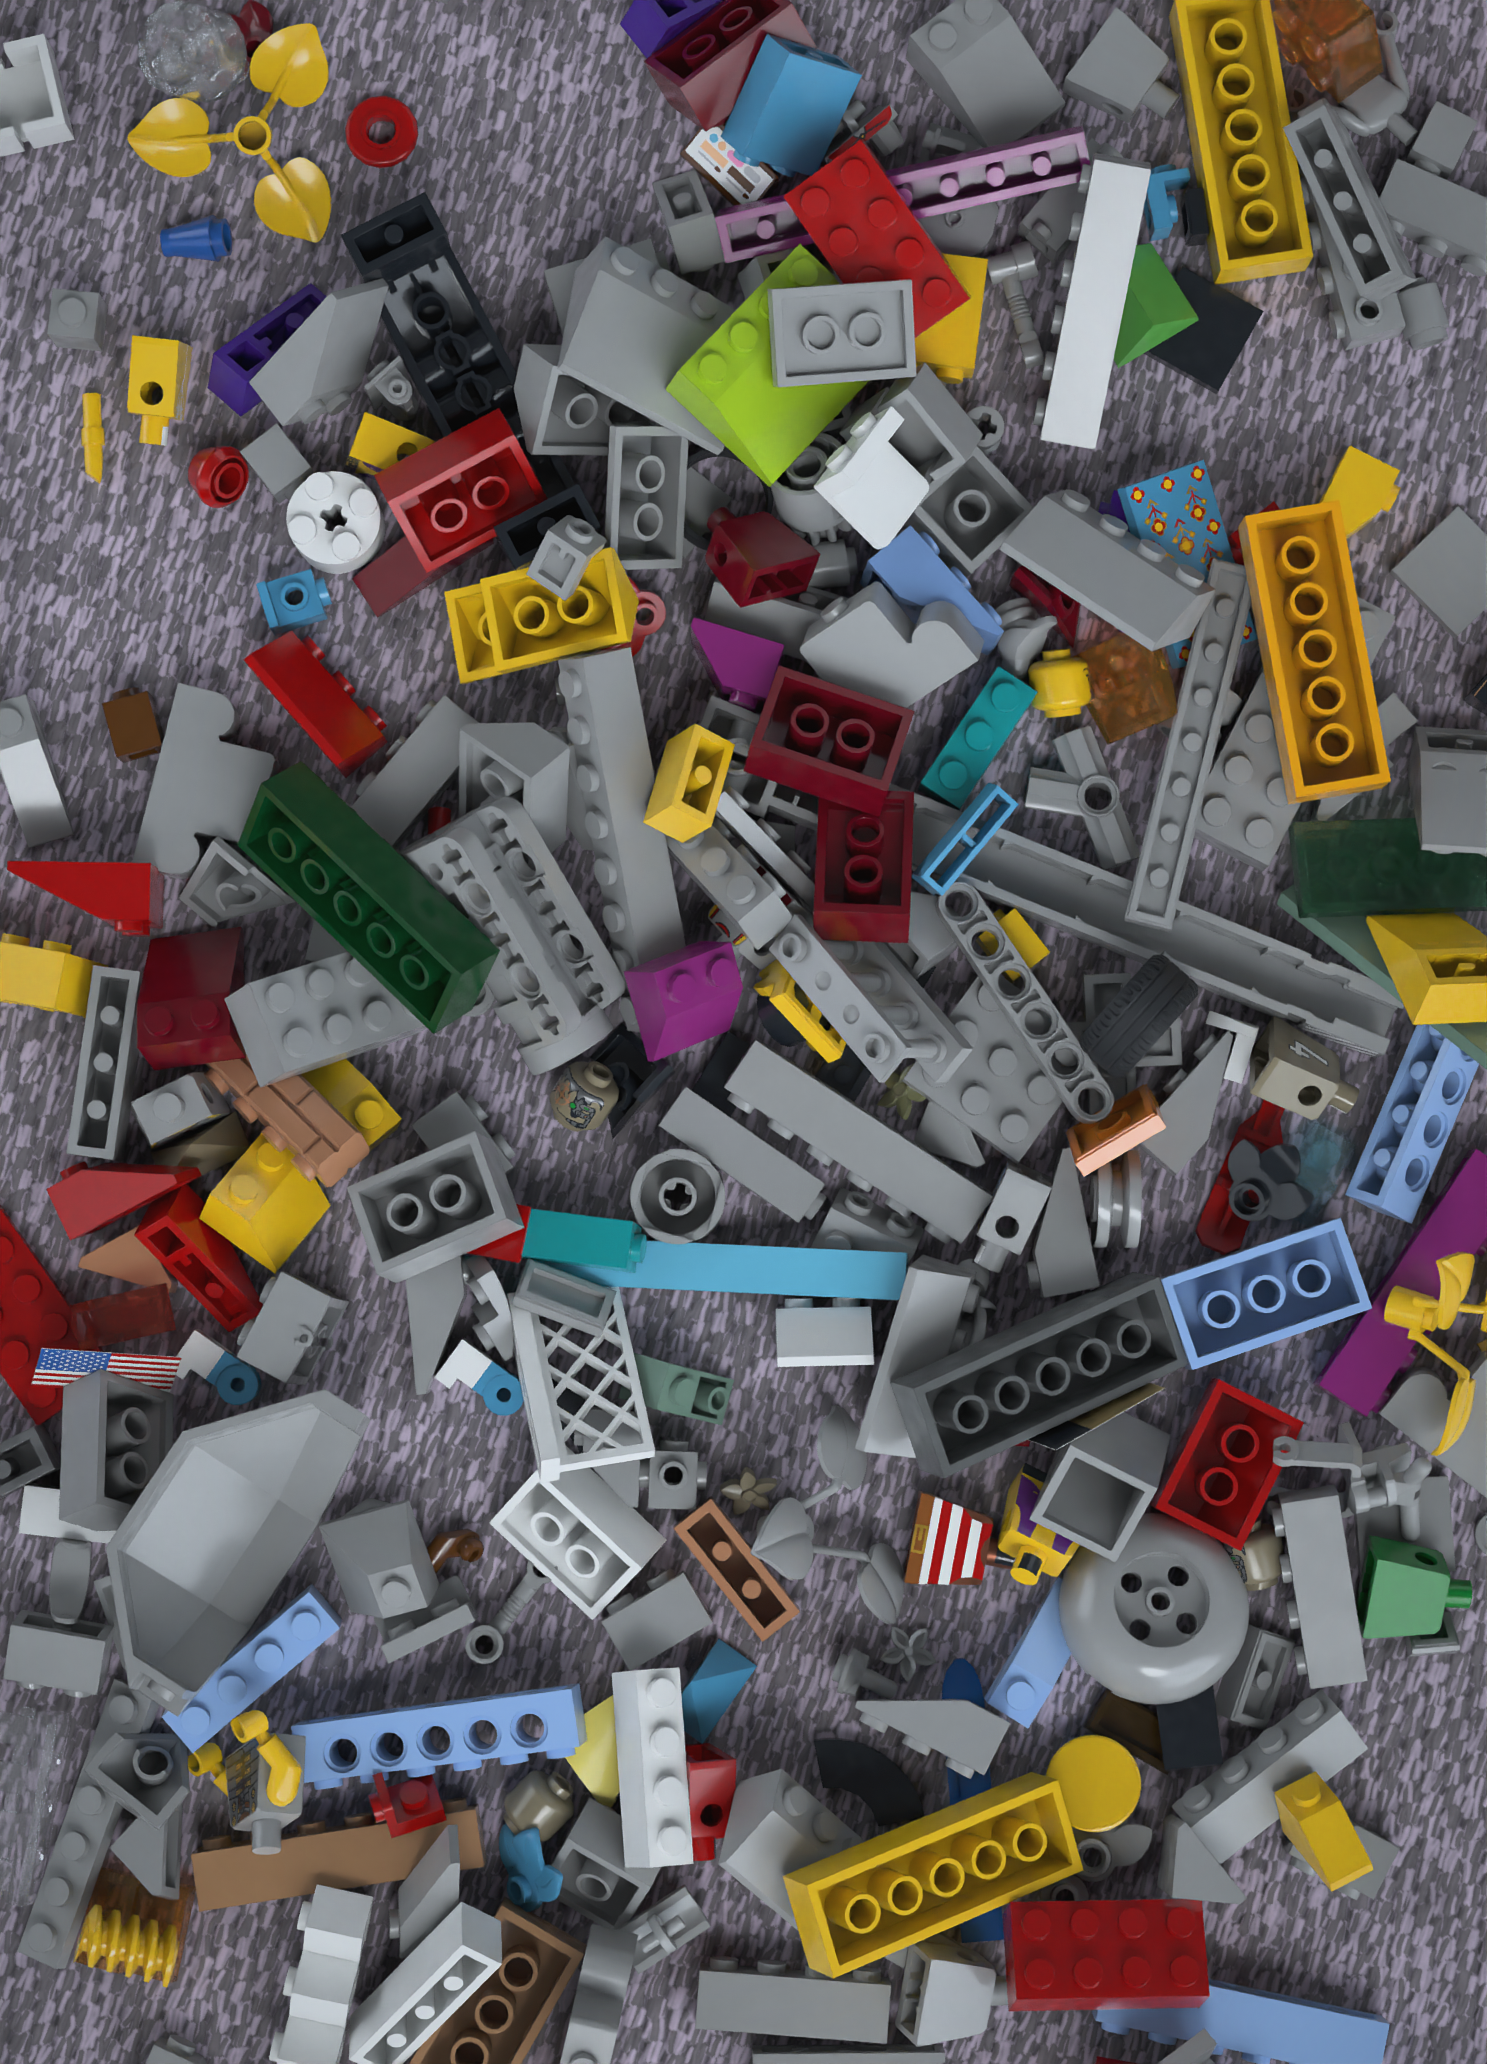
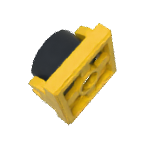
M776 959L760 971L759 976L762 980L754 985V989L758 992L757 1008L762 1024L771 1038L780 1045L787 1047L805 1042L812 1051H817L828 1063L841 1058L846 1042L782 964Z

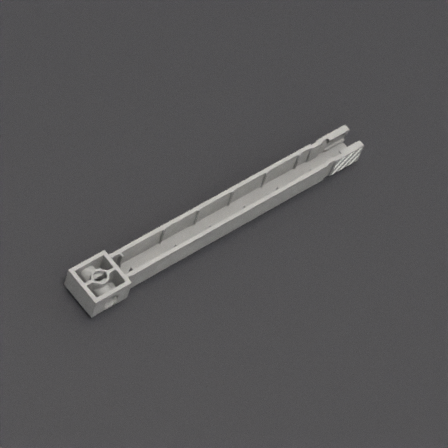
M711 695L699 725L735 744L722 790L725 791L728 786L736 790L750 805L745 812L752 820L758 821L760 818L765 820L767 813L770 812L817 831L818 796L744 772L749 747L761 715ZM890 783L888 791H909ZM914 793L913 871L917 869L963 814L961 811ZM977 818L966 831V834L973 839L986 822ZM1002 828L995 832L955 880V882H965L972 885L984 900L1011 911L1016 908L1021 915L1139 963L1145 964L1153 955L1162 954L1186 973L1189 979L1194 980L1198 987L1272 1017L1276 1016L1280 1019L1286 1018L1298 1023L1297 1027L1373 1058L1385 1055L1390 1043V1039L1385 1038V1034L1393 1014L1397 1008H1404L1403 1003L1368 976L1330 961L1325 964L1311 958L1312 954L1180 900H1178L1170 932L1126 922L1124 918L1133 881ZM957 842L931 873L930 877L939 880L965 847Z

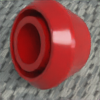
M207 447L200 450L191 460L188 469L189 483L204 504L212 508H223L235 502L245 491L249 479L248 464L241 455L240 450L234 447Z

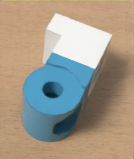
M200 1329L194 1330L176 1356L182 1357L176 1373L178 1377L184 1380L189 1377L192 1371L196 1372L216 1386L220 1397L231 1405H243L252 1401L258 1396L261 1389L259 1372L252 1365L236 1357V1354Z
M465 1338L461 1340L434 1377L449 1389L459 1379L480 1394L484 1399L486 1407L497 1415L508 1416L513 1414L524 1402L519 1378Z

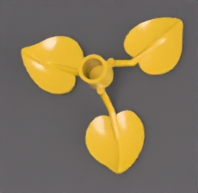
M305 23L288 26L265 39L254 52L249 68L250 80L257 89L271 93L258 117L249 116L241 119L236 124L234 132L207 134L209 119L206 112L191 100L172 98L162 101L153 107L128 134L127 140L133 150L146 163L165 174L176 177H191L207 169L211 162V151L208 143L234 141L242 152L249 155L260 154L274 174L265 176L256 186L254 206L259 218L267 227L279 234L316 243L324 236L331 213V195L326 177L317 165L301 157L290 160L282 169L268 150L272 143L273 134L271 127L266 122L279 97L285 104L291 107H304L315 102L326 89L329 76L328 62L320 42L318 30L315 25Z
M1456 1252L1436 1260L1441 1282L1439 1300L1434 1299L1433 1296L1396 1285L1388 1297L1384 1312L1385 1322L1409 1329L1408 1339L1422 1344L1454 1369L1458 1375L1442 1439L1439 1446L1431 1453L1434 1456L1441 1455L1459 1439L1466 1428L1473 1407L1476 1380L1470 1378V1371L1432 1342L1423 1333L1425 1330L1433 1332L1437 1326L1442 1330L1448 1329L1453 1324L1458 1311L1483 1314L1481 1331L1487 1333V1291L1485 1300L1477 1305L1460 1303L1468 1292L1475 1263L1474 1255L1467 1252Z

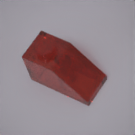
M167 1283L70 1305L72 1312L71 1330L78 1341L79 1351L130 1342L176 1330Z

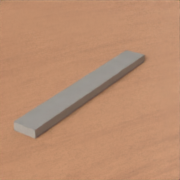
M1214 558L1211 563L1207 584L1215 588L1216 591L1195 628L1124 918L1126 922L1170 932L1172 929L1251 604L1245 566Z

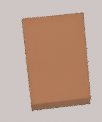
M138 1226L80 1258L78 1265L80 1268L164 1292L176 1293L178 1282L175 1277L134 1236Z

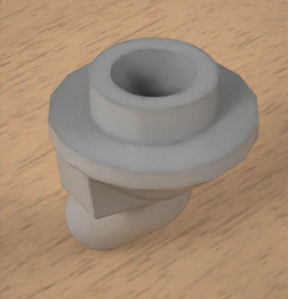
M856 1648L852 1649L849 1656L841 1653L832 1675V1680L839 1683L837 1693L856 1696L860 1686L886 1699H890L897 1691V1684L887 1677L868 1669L870 1657Z

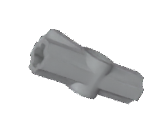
M1091 726L1073 730L1053 739L1052 743L1064 772L1030 767L1024 808L1081 817L1103 870L1114 869L1138 859L1140 851L1120 803L1119 789L1115 782L1111 780ZM1096 787L1105 791L1109 800L1108 807L1103 810L1090 808L1084 798L1087 789Z

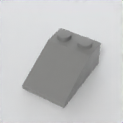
M955 0L909 36L906 60L983 148L1023 139L1065 106L1066 102L1014 19L998 0Z
M383 278L331 292L251 379L250 385L282 426L299 421L309 424L325 413L334 416L352 402L353 399L350 394L363 380L389 285Z

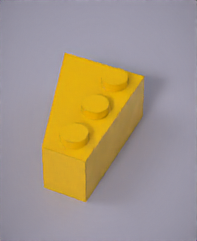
M2 933L0 942V1002L40 1008V1010L70 1013L86 1018L93 965L108 967V965L70 954L71 945L44 940L42 949L29 947L30 938Z

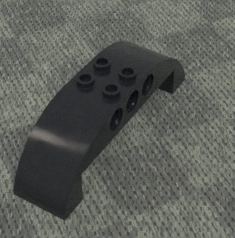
M426 192L341 234L362 282L367 283L383 278L389 285L380 318L442 438L500 408L538 479L547 500L494 526L496 539L513 568L517 571L531 564L548 529L567 515L588 522L595 530L601 528L579 484L575 485L560 455H532L527 451L514 393L517 373L455 257L447 232Z

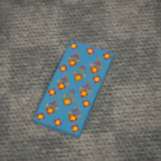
M1204 460L1195 461L1117 489L1130 533L1140 540L1147 539L1163 547L1166 551L1165 556L1176 564H1185L1197 569L1204 575L1205 583H1207L1213 558L1235 563ZM1248 612L1241 645L1258 639L1250 612ZM1195 629L1190 638L1165 646L1172 669L1187 665Z

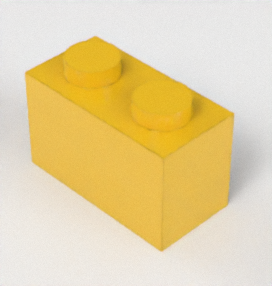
M696 723L666 742L643 823L682 843L710 828L714 820L735 744Z

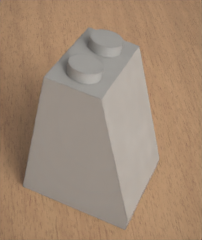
M1123 1412L1059 1448L1029 1520L1116 1563L1158 1489L1171 1435Z

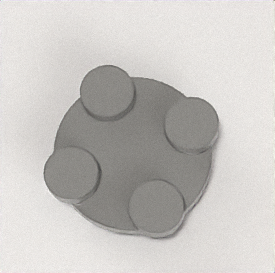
M995 202L921 218L919 221L941 253L979 258V253L985 249L993 235L995 221L998 217V206Z

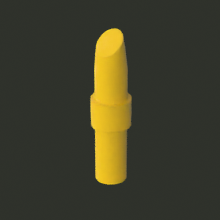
M85 393L82 394L83 428L81 429L85 473L100 484L103 471V446H105L104 428H102L101 394Z

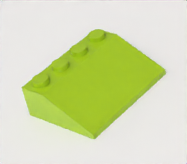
M801 244L787 256L678 370L665 389L769 487L870 381L773 387L767 289L840 284L835 276Z

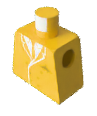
M132 335L127 411L141 416L139 443L167 446L169 420H184L193 351L192 346L178 340ZM161 386L163 398L158 404H154L152 393L157 387Z

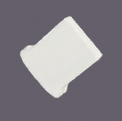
M1209 1010L1206 1024L1236 1033L1223 1078L1242 1084L1259 1026Z

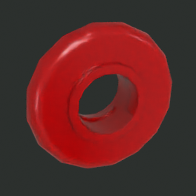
M388 96L370 97L357 104L349 114L345 127L346 143L353 156L365 165L376 168L393 167L406 160L415 149L419 135L417 120L410 108L400 100ZM378 121L390 122L396 130L392 140L385 144L374 143L369 139V130Z

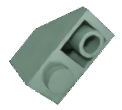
M634 1353L646 1407L722 1425L734 1383L733 1379ZM621 1386L618 1398L628 1401L631 1397V1392L626 1387Z

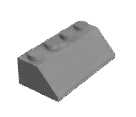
M1070 489L1045 495L1003 541L999 549L1150 651L1190 638L1216 591L1215 588L1204 582V575L1197 569L1185 564H1176L1165 556L1166 551L1163 547L1147 539H1138L1127 531L1128 526L1125 522L1109 514H1100L1089 506L1090 500L1087 497Z
M922 1255L909 1266L855 1449L869 1453L916 1458L890 1382L963 1349L967 1332L960 1330L965 1312L973 1313L981 1289L980 1286L974 1285L976 1271L926 1255Z

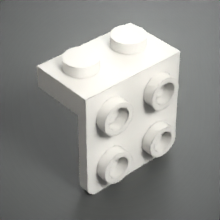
M892 406L875 416L868 412L855 423L850 430L852 437L829 457L825 463L828 468L813 486L875 549H882L890 544L929 491L927 480L888 442L905 420Z

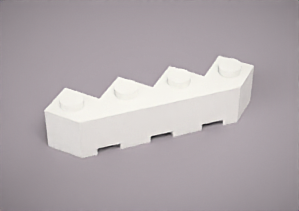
M317 1885L312 1902L303 1901L297 1924V1930L305 1931L303 1951L298 1968L290 1966L288 1969L283 1995L291 1997L289 2017L285 2032H275L269 2056L270 2061L277 2062V2064H340L346 2036L347 2019L353 2003L360 1971L361 1953L364 1941L367 1938L371 1919L372 1896Z

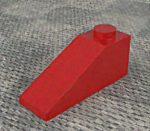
M83 1161L61 1171L62 1181L46 1190L69 1239L73 1240L105 1228L199 1178L202 1174L198 1167L104 1163L89 1168L86 1161Z
M185 1184L150 1204L134 1236L228 1332H231L248 1322V1320L257 1317L263 1307V1303L259 1302L260 1298L231 1242L199 1219L205 1203Z

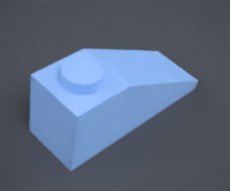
M1057 1577L984 1696L989 1705L1026 1728L1030 1727L1071 1655L1063 1636L1059 1617V1594L1063 1580L1060 1577Z

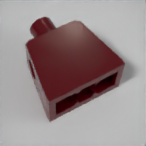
M720 507L710 515L707 527L713 535L705 555V560L740 608L807 591L821 555L809 543L767 512H758L737 518L727 507Z

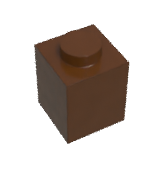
M138 687L120 690L112 694V701L102 703L116 757L122 763L160 753L164 733L154 697L148 691L140 692Z

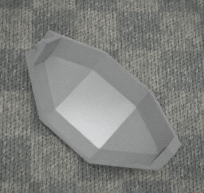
M323 1389L182 1431L106 1546L129 1689L139 1691L178 1717L244 1640L321 1523L370 1423V1419L364 1413L328 1390Z

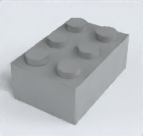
M477 1131L466 1134L347 1187L376 1274L395 1283H399L525 1228L494 1141Z

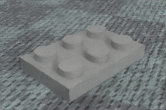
M903 279L767 289L773 387L917 377L912 280Z

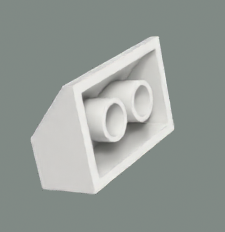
M566 1446L567 1454L574 1455L575 1453ZM590 1467L560 1472L559 1480L540 1483L537 1469L489 1522L521 1554L530 1560L546 1577L548 1576L551 1582L592 1620L667 1541L635 1509L628 1507Z

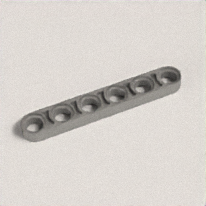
M954 882L943 896H938L936 901V911L940 920L1070 1113L1078 1121L1085 1124H1094L1103 1120L1111 1112L1114 1105V1096L1110 1087L1087 1053L1082 1050L1079 1041L977 890L965 882ZM953 892L965 894L971 901L970 913L964 917L952 916L945 907L946 897ZM987 931L996 937L998 948L993 955L988 957L980 956L973 950L972 937L976 933ZM1013 970L1022 976L1024 989L1019 995L1008 996L1000 990L998 978L1002 972ZM1032 1010L1044 1011L1051 1021L1049 1032L1044 1035L1031 1034L1025 1026L1026 1014ZM1067 1049L1076 1056L1077 1068L1074 1073L1061 1075L1053 1069L1051 1058L1055 1051ZM1087 1088L1095 1089L1102 1095L1104 1106L1100 1113L1089 1115L1080 1109L1078 1096L1082 1090Z

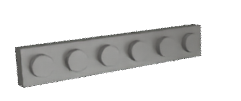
M114 1679L17 1950V1952L54 1969L66 1968L123 1808L84 1771V1768L114 1732L149 1733L159 1704L139 1691L129 1689L128 1681L122 1679Z

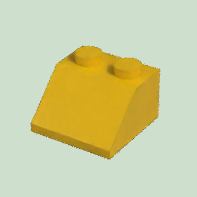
M261 1133L209 1194L199 1219L276 1274L331 1205L315 1177L309 1182L294 1167L291 1159L295 1155L287 1147L282 1152H278Z

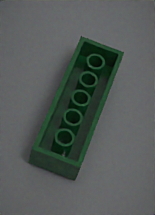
M302 761L262 782L237 845L433 1034L471 1011L500 952L490 939L478 930L457 910L453 903L436 890L419 871L415 870L353 808L349 807Z

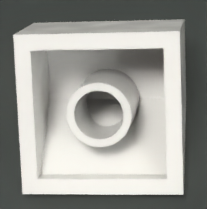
M813 1298L785 1299V1308L775 1309L777 1367L874 1365L871 1307H861L860 1299L832 1298V1307L813 1308Z

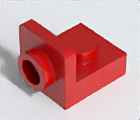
M382 1772L372 1775L377 1792L368 1795L376 1823L386 1820L391 1839L447 1820L432 1774L420 1776L390 1787H386Z

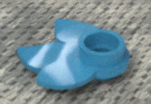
M504 1824L499 1834V1852L509 1875L507 1881L508 1896L515 1905L520 1906L526 1912L537 1910L542 1902H551L558 1897L562 1886L563 1874L553 1866L545 1865L539 1829L537 1827L524 1830L515 1835L507 1824Z

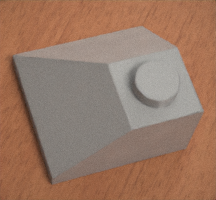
M409 1499L320 1523L321 1534L350 1612L384 1619L428 1607L440 1584Z

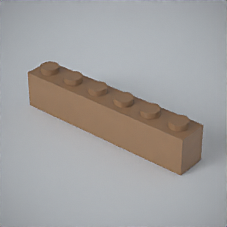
M466 1798L441 1801L446 1821L392 1839L386 1820L376 1823L371 1812L345 1816V1825L326 1827L325 1820L303 1822L296 1825L297 1832L281 1834V1851L269 1855H260L252 1852V1831L249 1832V1840L237 1842L231 1841V1835H218L202 1839L203 1847L196 1848L191 1853L199 1912L314 1894L317 1885L347 1889L404 1880L413 1871L447 1825H458L460 1871L484 1867L487 1858L479 1804L467 1805Z

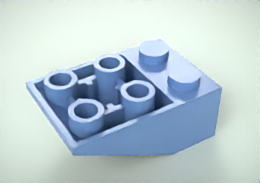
M910 525L895 537L888 546L882 548L868 560L859 583L864 588L873 582L881 583L914 624L917 623L921 610L927 604L934 601H946L954 604L984 639L981 653L989 655L994 650L1004 633V630L1000 627L1002 624L1000 616L987 602L980 604L968 591L971 589L969 581L959 569L954 566L949 569L937 556L940 553L938 546L927 533L921 531L918 534Z

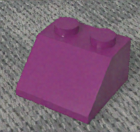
M693 617L691 623V644L720 698L754 713H762L778 666H781L783 662L784 644Z
M698 941L623 971L648 1061L654 1062L729 1031L743 989L731 942Z

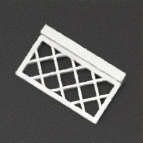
M607 1287L617 1291L612 1304L613 1314L606 1322L601 1337L595 1336L585 1350L565 1338L572 1327L563 1324L557 1333L540 1323L538 1314L511 1304L515 1292L507 1294L513 1324V1351L540 1483L559 1480L560 1472L655 1457V1447L619 1287ZM615 1325H616V1329H617V1333H618V1334H616L615 1332L611 1331L612 1328H613ZM543 1337L550 1341L546 1347ZM604 1339L619 1347L622 1351V1355L613 1367L592 1355ZM557 1347L578 1358L566 1374L548 1363V1358ZM585 1363L606 1375L594 1391L573 1379ZM624 1366H625L626 1374H627V1375H625V1374H623L622 1372H620L621 1369H622ZM552 1379L558 1382L555 1388L553 1387ZM613 1380L631 1392V1397L622 1409L601 1396ZM566 1387L586 1399V1402L575 1416L557 1406L556 1400ZM594 1405L615 1417L603 1433L582 1421ZM633 1407L636 1417L629 1413ZM561 1421L568 1424L564 1430H562ZM624 1422L640 1433L642 1444L622 1446L610 1437L619 1425ZM575 1429L595 1441L589 1452L574 1455L567 1454L565 1442Z

